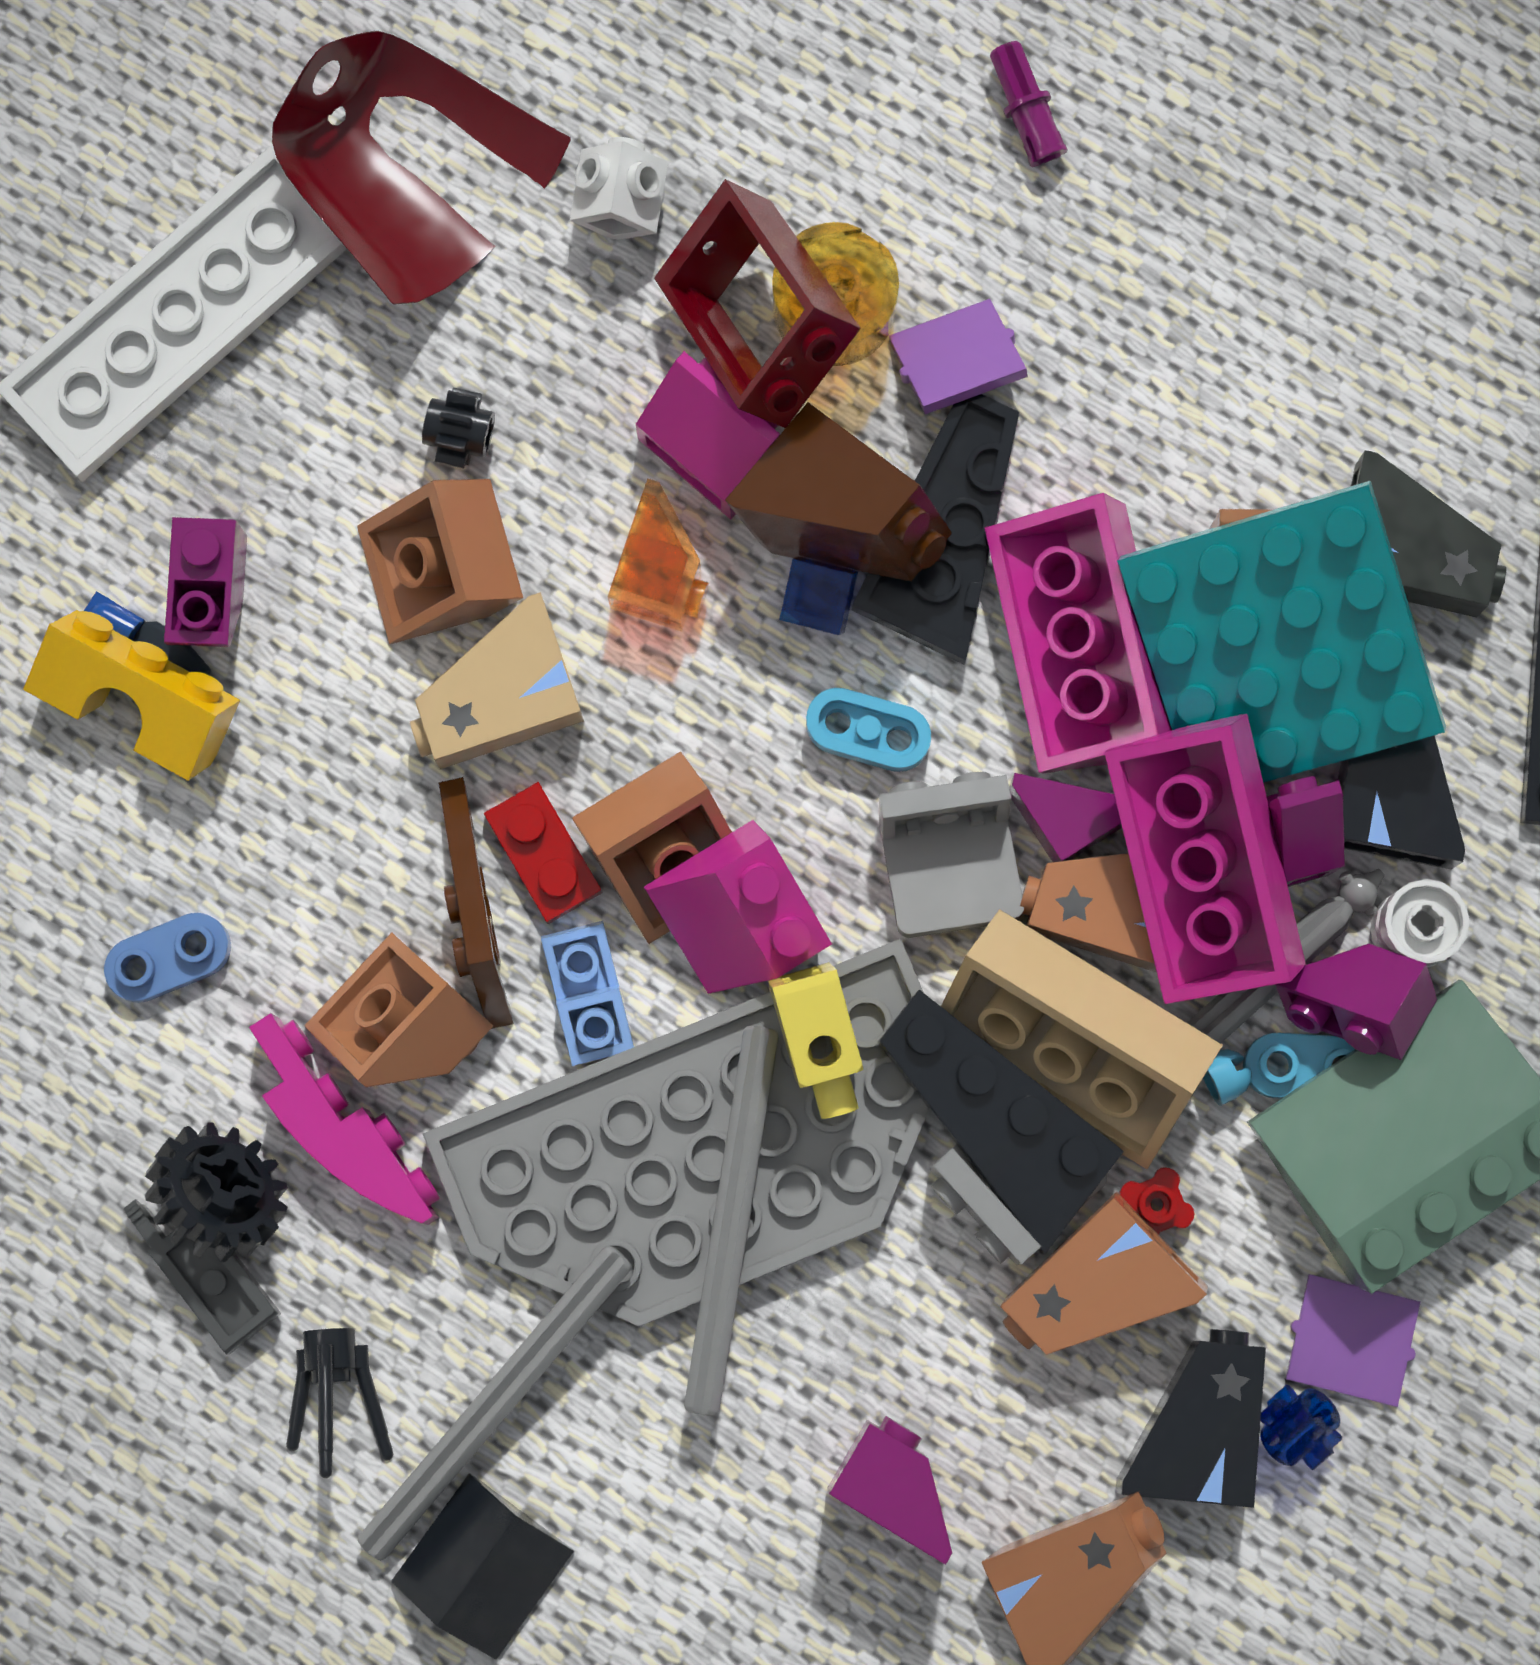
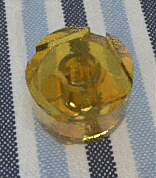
M830 222L812 226L799 233L796 237L832 288L838 289L840 297L844 298L842 302L861 327L860 331L833 366L853 364L867 358L886 342L893 328L899 292L897 266L890 251L880 241L878 243L875 239L863 233L859 227L842 222ZM775 267L772 278L773 317L778 332L783 339L805 309Z

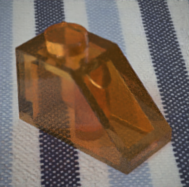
M647 478L608 594V601L612 610L682 632L687 616L698 619L705 602L709 582L699 580L701 576L700 559L660 482Z

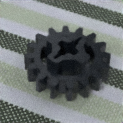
M207 1122L199 1134L190 1126H186L175 1139L169 1137L154 1156L156 1158L146 1171L145 1177L152 1181L153 1185L146 1192L145 1200L161 1204L162 1206L153 1219L156 1225L171 1222L176 1228L172 1234L171 1242L176 1245L187 1237L194 1241V1256L200 1258L208 1247L215 1248L219 1261L226 1262L235 1250L244 1258L249 1257L259 1244L264 1246L279 1228L278 1221L287 1212L288 1206L279 1201V1198L288 1187L286 1182L272 1180L270 1175L279 1164L276 1159L261 1161L257 1154L262 1144L258 1140L251 1142L246 1147L239 1143V1129L232 1127L229 1133L222 1137L219 1136L216 1126L211 1122Z

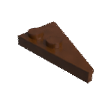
M461 777L438 782L455 883L444 886V895L451 924L461 922L463 937L452 939L457 970L460 977L471 975L484 1017L493 1025L491 1029L512 1025L514 1023L510 1004L508 1003L497 967L501 965V959L482 867H479L473 833L474 825L465 781Z

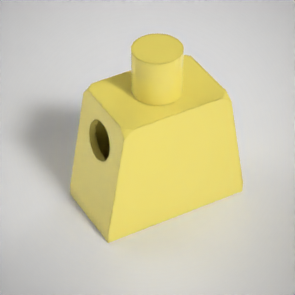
M827 962L768 980L796 1082L800 1088L812 1086L821 1119L844 1115L859 1109L850 1074L862 1071L863 1065L837 969ZM820 1036H830L833 1046L832 1053L822 1059L813 1058L810 1049L811 1042Z

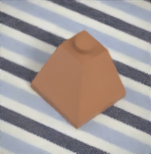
M392 932L304 1025L365 1087L450 1074L463 1058L475 1050L479 1041L493 1027L485 1017Z

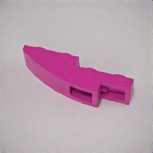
M270 1013L249 1027L283 1080L282 1083L263 1094L262 1097L281 1124L306 1152L336 1178L380 1206L426 1225L437 1220L439 1217L431 1205L440 1200V1196L420 1167L409 1172L396 1151L403 1147L405 1142L389 1117L382 1113L374 1118L370 1110L361 1107L344 1119L340 1111L349 1106L329 1073L318 1079L305 1058L313 1053L314 1049L295 1020H291L284 1025L280 1018Z

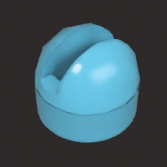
M1229 1049L1219 1051L1203 1078L1212 1098L1219 1106L1238 1098L1247 1091L1252 1078L1251 1068L1236 1070L1235 1066L1240 1064L1244 1057L1239 1052Z

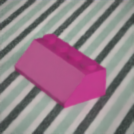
M1100 493L986 527L985 532L1038 772L1044 774L1107 765L1104 751L1172 731L1117 562L1120 556L1136 551L1126 504L1105 493Z
M1242 714L1190 725L1104 751L1164 1004L1291 982L1306 963L1248 715Z

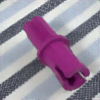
M1011 41L992 50L990 58L1009 103L1003 112L1006 118H1012L1023 142L1030 166L1036 167L1060 158L1061 155L1067 153L1068 149L1057 129L1048 105L1051 95L1047 90L1040 91L1021 43Z

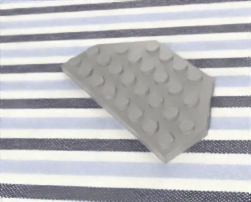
M900 938L834 965L837 969L863 1065L862 1071L850 1074L859 1107L855 1111L832 1118L821 1119L812 1086L800 1088L796 1082L771 992H768L423 1133L470 1255L565 1294L600 1251L606 1246H611L620 1251L630 1261L632 1268L599 1307L600 1310L637 1326H643L701 1302L742 1037L746 1026H761L777 1031L778 1041L739 1285L880 1228L929 1110L877 1042L918 990L923 992L902 939ZM820 1036L811 1042L810 1049L813 1058L822 1059L832 1053L833 1046L830 1036Z

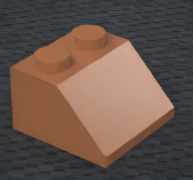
M490 479L432 480L357 525L389 644L487 618L523 598Z
M681 751L572 817L591 852L648 944L670 932L644 889V886L732 833L709 789Z

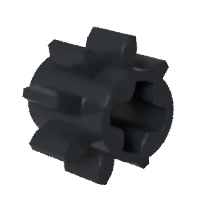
M453 387L452 391L448 390L446 401L435 398L431 399L424 419L422 444L437 447L436 463L464 469L465 465L469 466L471 455L482 458L486 457L493 435L495 412L480 409L481 393Z

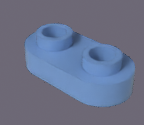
M190 913L117 943L110 950L105 960L104 975L106 982L116 995L125 1000L137 1003L151 1001L219 972L230 956V936L226 928L218 920L207 914ZM196 933L203 934L206 938L204 951L196 956L188 955L185 948L187 939ZM134 958H143L146 962L145 974L138 980H130L126 975L127 964Z

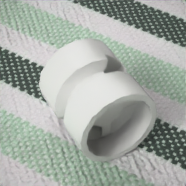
M1424 879L1408 883L1380 903L1372 916L1370 934L1374 946L1426 963L1429 969L1459 951L1467 938L1470 920L1467 906L1457 891L1443 882Z

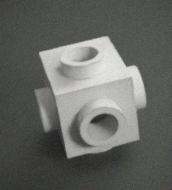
M613 137L608 140V144L581 149L580 161L575 172L576 185L570 221L616 240L657 233L660 209L664 200V185L668 162L646 152L645 145L642 142L626 137Z

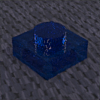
M799 556L793 558L779 620L835 635L845 633L858 571Z

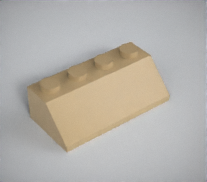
M1000 909L966 954L941 1005L948 1013L1124 1151L1122 1155L1145 1169H1148L1223 1046L1195 1027L1164 1010Z

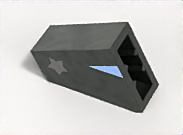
M1365 450L1355 464L1351 486L1371 481L1407 601L1476 618L1489 606V602L1497 603L1506 578V566L1498 565L1501 544L1380 454Z

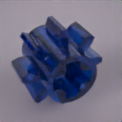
M1289 1384L1285 1385L1267 1401L1268 1407L1261 1412V1422L1265 1424L1260 1431L1262 1444L1269 1455L1283 1465L1294 1466L1303 1459L1311 1470H1315L1334 1453L1333 1447L1342 1440V1435L1336 1431L1340 1426V1415L1336 1406L1324 1393L1316 1389H1305L1297 1396Z

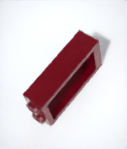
M726 179L654 277L737 408L783 428H786L861 329L772 201ZM714 242L710 248L703 249L706 243ZM759 244L805 309L763 366H761L718 301Z

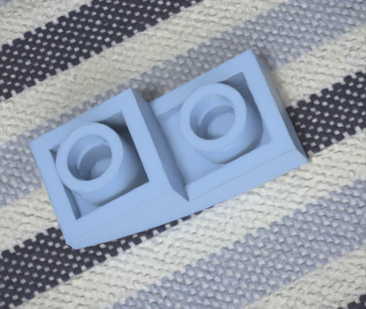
M599 921L541 936L572 1066L611 1057L633 1048V1040L604 922Z

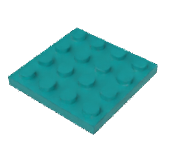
M1371 481L1125 554L1117 560L1172 730L1247 714L1263 783L1445 733L1446 724Z

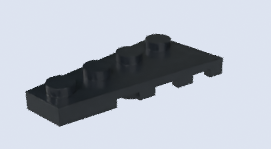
M983 394L953 404L915 479V482L922 487L952 532L946 540L944 552L931 567L922 569L912 582L868 573L852 604V611L965 665L989 555L985 528L996 523L1019 411Z
M918 990L877 1042L926 1106L933 1111L963 1154L971 1160L985 1178L997 1198L1040 1244L1041 1247L1038 1251L1041 1254H1046L1124 1151L921 990Z

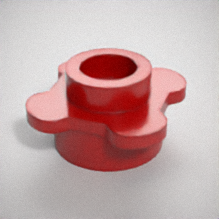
M1160 1168L1155 1172L1153 1178L1141 1183L1129 1181L1120 1190L1119 1195L1158 1235H1160V1232L1174 1226L1181 1229L1186 1228L1194 1219V1208L1189 1203L1184 1202L1178 1188L1180 1176L1171 1168ZM1155 1198L1160 1199L1163 1203L1160 1211H1154L1151 1208V1201Z

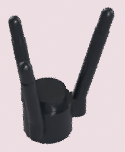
M355 1328L304 1331V1349L296 1350L297 1376L289 1419L287 1449L289 1451H296L299 1447L311 1381L312 1385H318L319 1474L322 1478L326 1479L332 1475L333 1384L351 1382L350 1370L354 1369L380 1455L386 1461L392 1459L393 1449L388 1436V1429L369 1368L368 1345H356Z

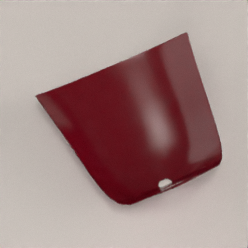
M370 31L332 41L315 52L302 70L273 122L272 144L276 158L288 179L373 279L389 301L394 305L417 303L449 287L477 265L496 245L480 234L441 196L416 175L388 156L371 136L369 131L370 116L380 97L406 96L432 106L484 147L517 170L528 175L544 189L555 175L569 146L571 137L540 121L412 43L392 34ZM333 60L338 61L340 70L337 80L327 92L316 95L313 92V83L317 73L326 63ZM343 106L346 114L345 120L339 125L331 124L328 121V116H331L337 108Z

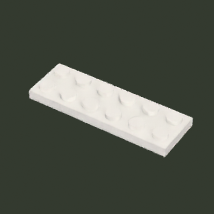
M272 144L0 382V395L81 482H84L346 251L347 248L288 179L276 158Z

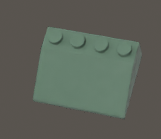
M1457 980L1436 994L1438 1000L1402 1060L1377 1052L1375 1055H1369L1354 1049L1351 1053L1247 1121L1350 1282L1371 1294L1540 1180V1077L1463 980Z

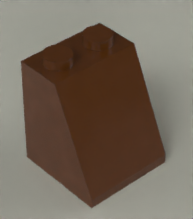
M809 402L806 403L725 499L726 503L759 543L772 554L911 582L922 569L931 567L940 558L946 547V540L952 534L917 482Z

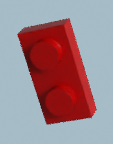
M539 782L483 813L547 924L552 923L603 893Z

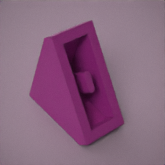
M1018 773L1013 775L1009 788L1011 800L1052 862L1072 860L1122 828L1114 794Z

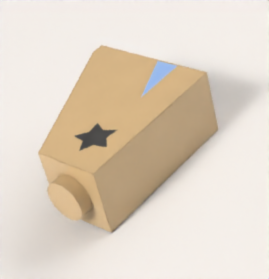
M541 592L528 596L415 699L420 718L410 721V726L421 757L433 754L435 762L440 769L584 722Z

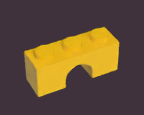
M78 610L49 624L23 688L24 691L77 720L102 706L111 688L123 691L134 700L142 718L141 732L133 751L187 781L211 766L240 702V699L223 691V685L217 679L201 672H189L169 661L168 655L159 647L147 642H134L114 631L112 623L106 618L92 612Z

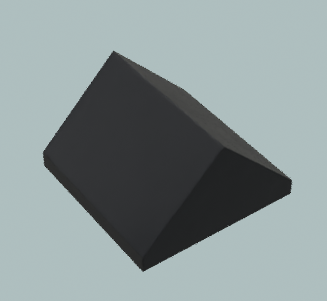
M469 1473L391 1582L437 1627L497 1660L574 1550Z

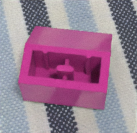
M685 351L675 360L635 424L638 440L730 520L736 513L726 503L725 499L780 435L775 430L778 425L737 408L706 358L697 363Z

